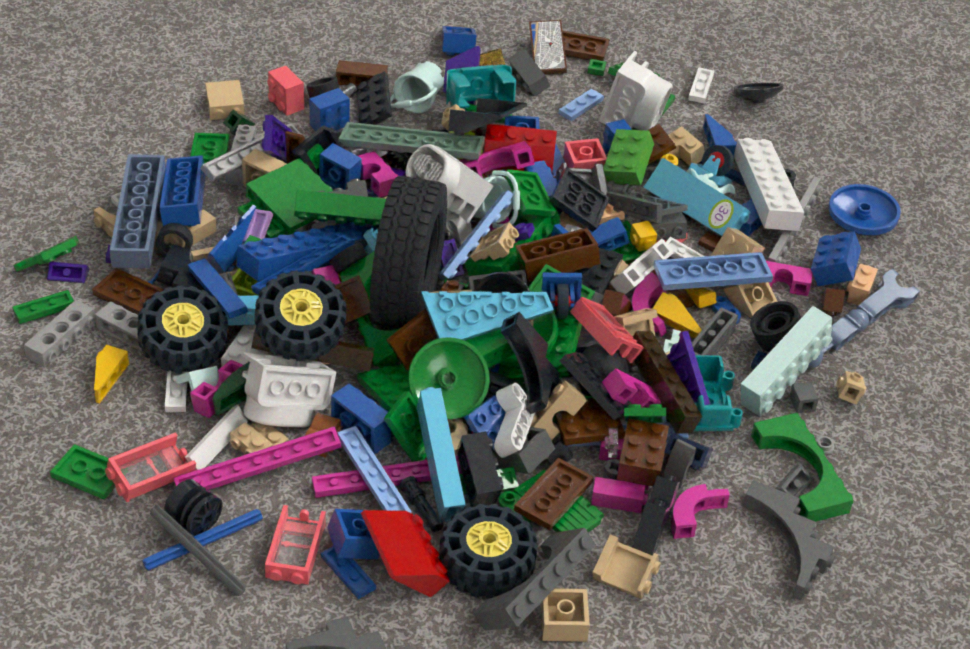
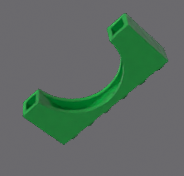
M554 207L556 213L553 217L523 214L521 209H519L514 226L520 223H533L535 230L530 239L519 240L513 244V248L509 250L510 253L504 258L499 257L493 260L489 256L484 260L481 258L474 261L470 257L465 262L468 275L478 276L495 272L517 271L520 267L515 246L547 238L552 232L554 225L560 223L557 207Z
M375 251L339 273L342 279L340 283L360 275L369 299ZM369 314L356 319L359 323L358 329L365 338L364 345L374 348L372 363L375 367L383 368L384 366H393L400 362L386 341L399 329L391 331L375 329Z
M798 413L767 419L753 424L751 436L759 450L782 449L793 452L806 459L816 470L820 483L809 493L799 496L798 507L801 508L800 516L817 522L850 513L853 504L852 494L847 491L842 479L838 477L833 465L829 463L823 449L818 446L814 435L809 432L805 421L800 418Z

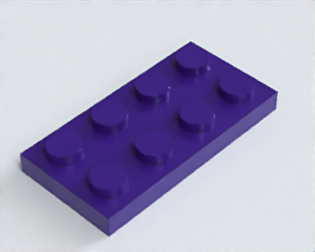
M265 115V120L262 124L263 131H265L264 138L262 139V148L272 157L287 163L285 132H292V130L273 115Z

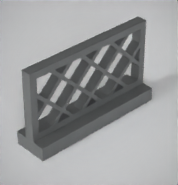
M607 192V196L610 197L608 204L613 206L614 211H623L625 215L655 223L662 222L663 215L688 211V205L640 193L624 195L616 192Z

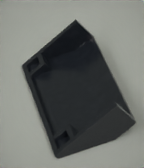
M477 98L476 112L450 109L448 131H453L455 135H464L466 132L500 120L527 107V103Z

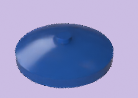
M851 184L837 189L832 194L828 207L831 217L838 225L846 230L855 231V233L862 235H880L891 231L898 224L901 214L900 206L893 196L882 189L864 184Z

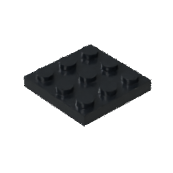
M566 167L549 201L555 207L560 208L571 218L581 223L585 228L594 232L598 228L610 197Z

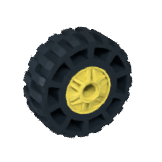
M298 270L290 271L288 274L282 273L277 275L276 279L269 280L266 283V287L260 290L259 298L256 299L255 330L257 335L261 337L262 344L265 347L269 346L270 351L275 355L279 354L284 359L290 360L291 358L296 359V361H303L304 359L314 360L319 355L324 356L328 354L330 348H335L344 332L346 303L342 300L343 295L340 290L335 289L333 282L327 281L320 274L315 275L310 271L298 272Z
M184 285L174 288L167 287L162 292L158 291L153 294L151 300L148 299L143 304V308L139 311L137 322L138 344L142 348L143 355L146 358H150V362L155 366H160L165 371H175V373L179 374L205 369L209 366V363H214L225 349L228 330V318L221 306L218 305V300L214 296L211 297L210 293L204 290H198L197 287L193 286L183 287Z
M478 504L476 507H467L461 513H456L451 517V521L449 520L444 525L443 532L440 535L439 560L447 569L446 574L450 583L457 585L458 590L463 593H471L470 595L474 597L486 596L485 599H490L493 596L502 595L528 580L534 573L538 548L535 532L532 531V526L528 521H524V517L519 513H514L510 508L499 507L496 504Z

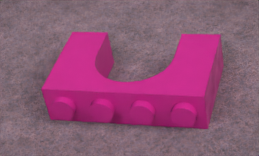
M525 141L481 153L478 160L459 159L460 162L481 177L483 173L500 167L515 166L517 169L535 164L531 148Z
M624 439L601 441L599 460H620ZM595 477L591 505L641 513L642 506H645L648 499V494L644 493V491H648L649 486Z

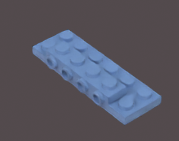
M762 252L654 260L653 265L663 291L772 282L773 275Z

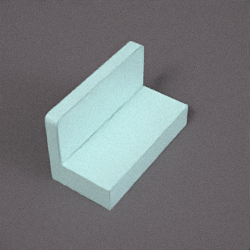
M217 366L176 376L177 384L189 382L191 391L203 382L216 386L219 380Z

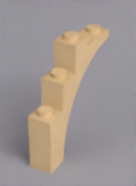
M101 207L94 209L95 225L98 228L104 229L112 238L116 215L107 212ZM202 210L200 224L192 227L185 225L192 233V245L217 231L216 218L205 210ZM158 222L153 252L158 250L156 247V238L160 232V229L163 227L162 222ZM167 234L164 237L166 244L171 242V244L181 247L185 246V241L176 234Z

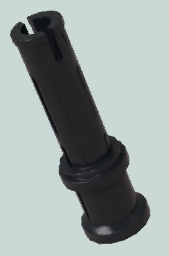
M409 476L402 480L399 488L406 493L409 503L416 506L433 533L441 530L444 524L426 500V493L417 485V479L414 476ZM425 509H427V511L429 512V514L431 515V517H429V516L427 515V513L425 512Z

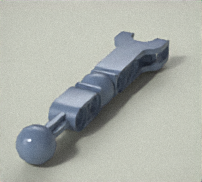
M894 269L886 272L882 277V281L878 284L875 293L832 325L831 343L820 351L818 358L812 360L808 368L818 367L822 363L823 354L830 348H833L835 351L839 350L855 337L858 332L864 331L890 309L907 308L916 300L920 291L915 286L909 288L899 286L895 280L899 273Z

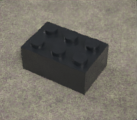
M486 431L462 435L456 450L471 508L476 507L478 504H496L504 488L502 477H498L497 458L493 457L491 451L493 450L492 439L488 438Z

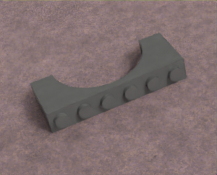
M579 528L552 533L540 545V548L548 558L545 565L516 588L497 597L486 599L473 612L483 629L495 630L518 627L596 546L587 530Z

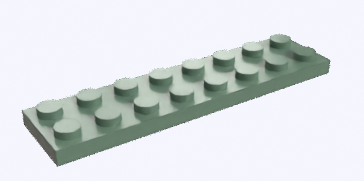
M347 122L338 140L345 147L372 148L381 151L390 150L397 151L398 153H414L419 147L432 144L455 158L478 160L485 143V136L455 135L454 133Z

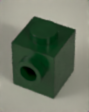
M232 109L223 122L233 135H236L238 125H255L246 115Z

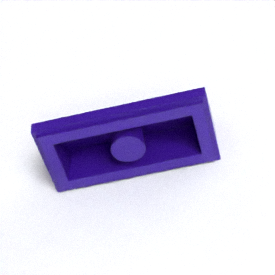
M49 262L47 280L85 283L89 267L84 264Z

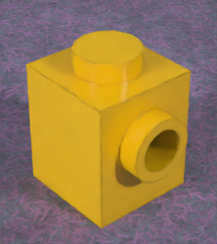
M649 221L632 224L630 233L631 243L635 245L638 251L648 250L656 243L657 233Z

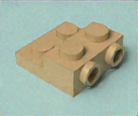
M508 222L488 232L484 237L481 236L478 241L479 245L473 250L471 258L477 261L481 258L484 260L489 256L493 260L499 257H506L510 253L509 250L513 248L515 239L519 236L517 229Z
M245 422L230 432V444L234 449H239L243 452L244 455L289 441L285 435L273 426L257 422L251 425Z

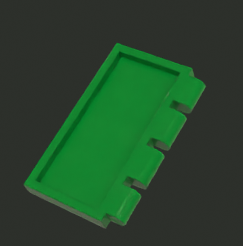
M546 470L541 471L514 488L513 492L522 497ZM581 495L552 529L556 532L585 528L587 532H590L601 524L604 514L594 505L591 506V502Z

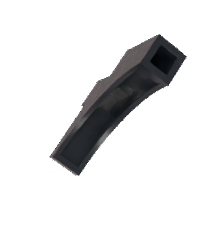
M172 244L160 266L157 282L170 285L172 288L184 285L183 287L193 286L197 287L198 290L206 291L188 269L187 264L191 263L189 257L191 250Z
M518 312L503 320L501 333L511 346L521 367L527 393L526 410L532 414L542 411L547 407L550 391L558 385L560 373L546 358L547 342L525 317Z
M664 473L663 476H657L650 500L645 504L632 548L652 556L656 553L666 522L677 498L683 490V487L679 486L680 481L675 480L676 476Z

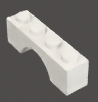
M661 239L611 280L610 283L617 292L626 294L654 270V260L667 259L674 252Z

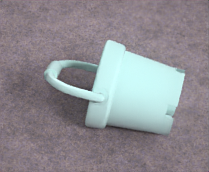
M426 61L425 63H418L411 71L399 76L394 83V94L390 97L391 102L394 99L397 102L395 104L391 103V108H404L407 111L419 114L428 111L434 104L436 94L444 83V77L442 78L440 74L442 72L436 64Z
M494 170L490 177L485 178L486 181L493 185V188L473 217L483 218L501 193L509 190L513 194L510 199L512 201L505 210L502 209L499 213L501 215L495 223H492L493 228H498L504 224L497 223L503 222L509 216L512 206L514 213L509 222L512 225L516 221L518 210L520 209V191H518V184L512 174L506 171ZM498 175L507 176L511 180L514 188L513 192L508 184V181L504 177Z

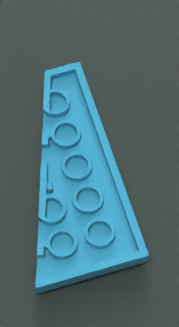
M421 291V297L438 339L452 337L465 341L501 329L503 320L518 312L526 320L552 313L554 310L547 292L447 293V291H439V293H429L428 291Z

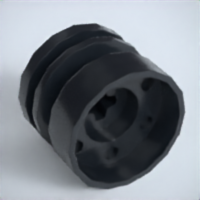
M187 479L178 484L169 494L164 510L186 531L196 536L214 526L221 515L223 504L221 499L210 491H206L195 480Z

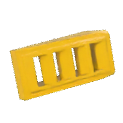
M709 287L684 289L699 308L716 303V292Z

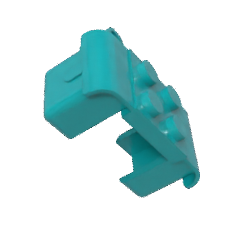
M488 65L450 69L447 71L446 105L450 102L451 107L457 104L460 108H469L470 105L466 101H475L477 98L515 102L516 79L512 76L511 66Z
M695 355L710 404L704 405L703 395L698 397L697 403L695 402L702 418L694 431H733L734 428L740 427L743 411L740 408L732 409L730 396H726L725 391L733 388L735 374L732 371L724 372L723 360L719 355Z

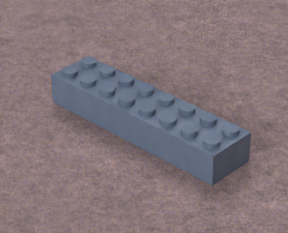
M128 154L110 246L112 267L150 268L166 169L164 155Z

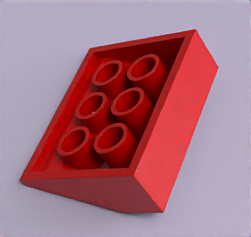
M487 124L484 152L525 141L531 148L534 162L545 161L546 165L551 168V172H553L557 131ZM505 166L487 171L483 175L487 178L494 170L524 171V168L517 169L515 166Z
M363 510L361 512L391 579L429 597L435 595L450 582L446 574L447 569L438 558L439 553L432 546L431 536L425 531L423 527L424 522L419 515H413L403 510Z

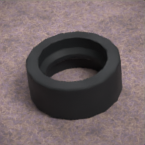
M325 77L308 83L306 87L309 98L339 88L337 77Z
M169 223L160 229L156 238V247L163 257H166L171 248L164 241V237L167 234L180 236L185 241L184 248L191 249L193 236L186 226L179 223Z
M359 242L335 255L330 262L335 271L340 273L367 256L368 253L362 243Z

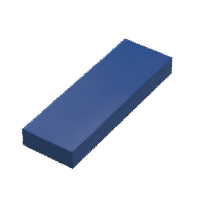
M334 546L321 552V558L357 599L376 589V584L352 558H338Z

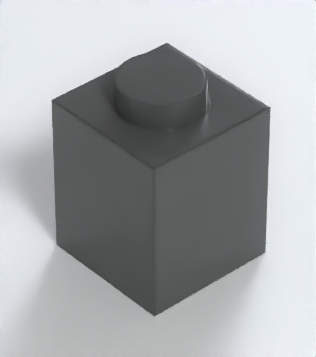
M812 382L792 384L789 397L796 413L816 412L819 398Z

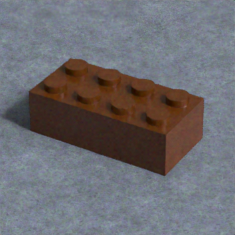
M588 228L515 246L518 265L521 270H525L528 282L535 280L545 264L561 273H572L579 269L592 268L595 265L601 264L598 243Z

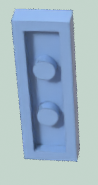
M590 89L560 108L559 114L572 121L602 102L604 96Z

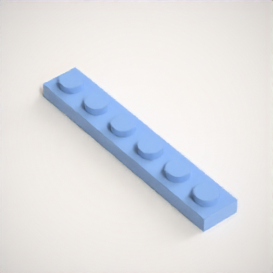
M509 190L501 193L441 270L438 277L442 281L452 279L456 275V268L459 264L463 265L468 259L467 254L470 250L476 249L479 245L478 240L480 237H484L490 231L488 227L500 218L501 215L499 213L501 210H505L512 201L510 199L513 194Z
M354 426L337 432L341 445L383 510H403L412 513L358 428Z

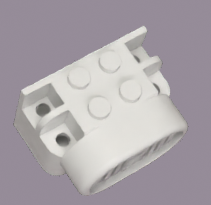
M634 51L618 70L599 121L606 125V123L624 119L631 129L647 131L657 124L673 86L670 82L647 69L649 62L645 61L642 66L634 62L637 52Z
M432 144L419 147L411 155L407 163V177L438 181L446 184L447 212L451 215L456 213L468 223L493 188L492 184L465 164Z
M243 352L242 356L250 361L248 371H243L242 374L246 379L245 393L247 394L244 415L249 420L269 426L304 428L311 426L316 410H323L330 404L337 372L325 364L308 359L296 361V359L290 358V360L282 358L281 355Z

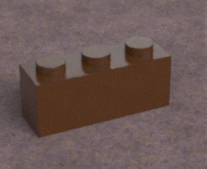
M339 60L336 69L338 84L347 86L352 83L358 86L361 82L373 78L374 75L384 71L388 75V65Z

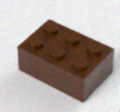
M628 418L617 480L654 487L657 476L661 474L669 426Z

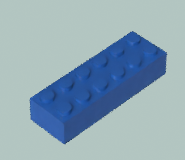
M203 155L167 159L160 202L163 226L169 223H179L192 227L201 223L206 177L205 173L200 169L204 164Z

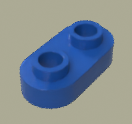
M716 296V303L711 305V309L715 314L721 307L737 314L736 324H738L741 318L740 311L726 297Z

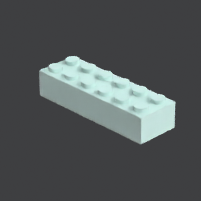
M812 306L741 383V405L759 417L765 412H769L775 400L783 396L785 389L788 386H792L800 373H804L812 360H816L820 351L831 343L832 317Z

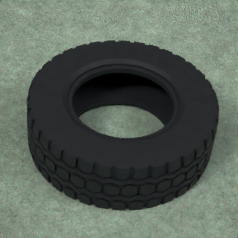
M397 176L394 179L383 208L374 252L370 285V316L373 324L393 329L402 328L426 308L421 297V291L434 292L436 290L446 231L448 203L446 184L407 176Z

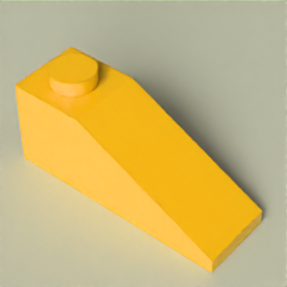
M662 292L652 309L657 310V316L664 321V324L681 332L688 331L689 336L695 339L702 329L675 295Z
M106 344L103 350L98 352L94 384L96 403H101L128 367V351Z

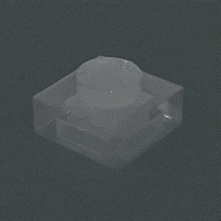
M609 428L608 437H604V449H608V458H617L618 430Z

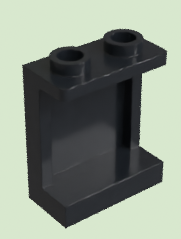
M323 125L291 152L296 159L300 158L315 174L319 175V168L316 170L307 152L316 144L321 145L323 150L327 149L332 143L345 149V146L339 142L338 134L333 128Z

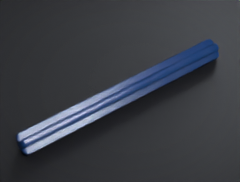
M255 509L198 534L194 538L202 546L208 545L263 519L260 510ZM178 543L144 558L143 565L145 569L152 570L190 552L181 543Z

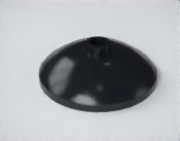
M749 83L734 86L736 94L744 99L754 100V103H764L765 99L772 98L783 90V84Z
M508 272L491 273L484 277L476 288V292H530L522 279Z

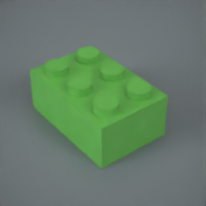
M616 129L603 168L607 182L615 181L617 184L629 185L642 184L654 146L650 131Z

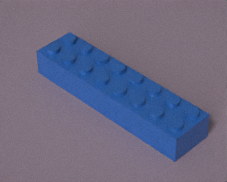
M347 222L334 226L327 225L325 228L320 229L312 228L305 232H294V234L279 235L276 238H264L256 242L248 241L246 244L238 245L237 267L255 280L261 281L341 235L351 238L355 242L365 239L363 235L368 229L373 227L374 230H377V228L370 224L359 226L355 225L354 222ZM329 260L316 268L325 267L332 264Z

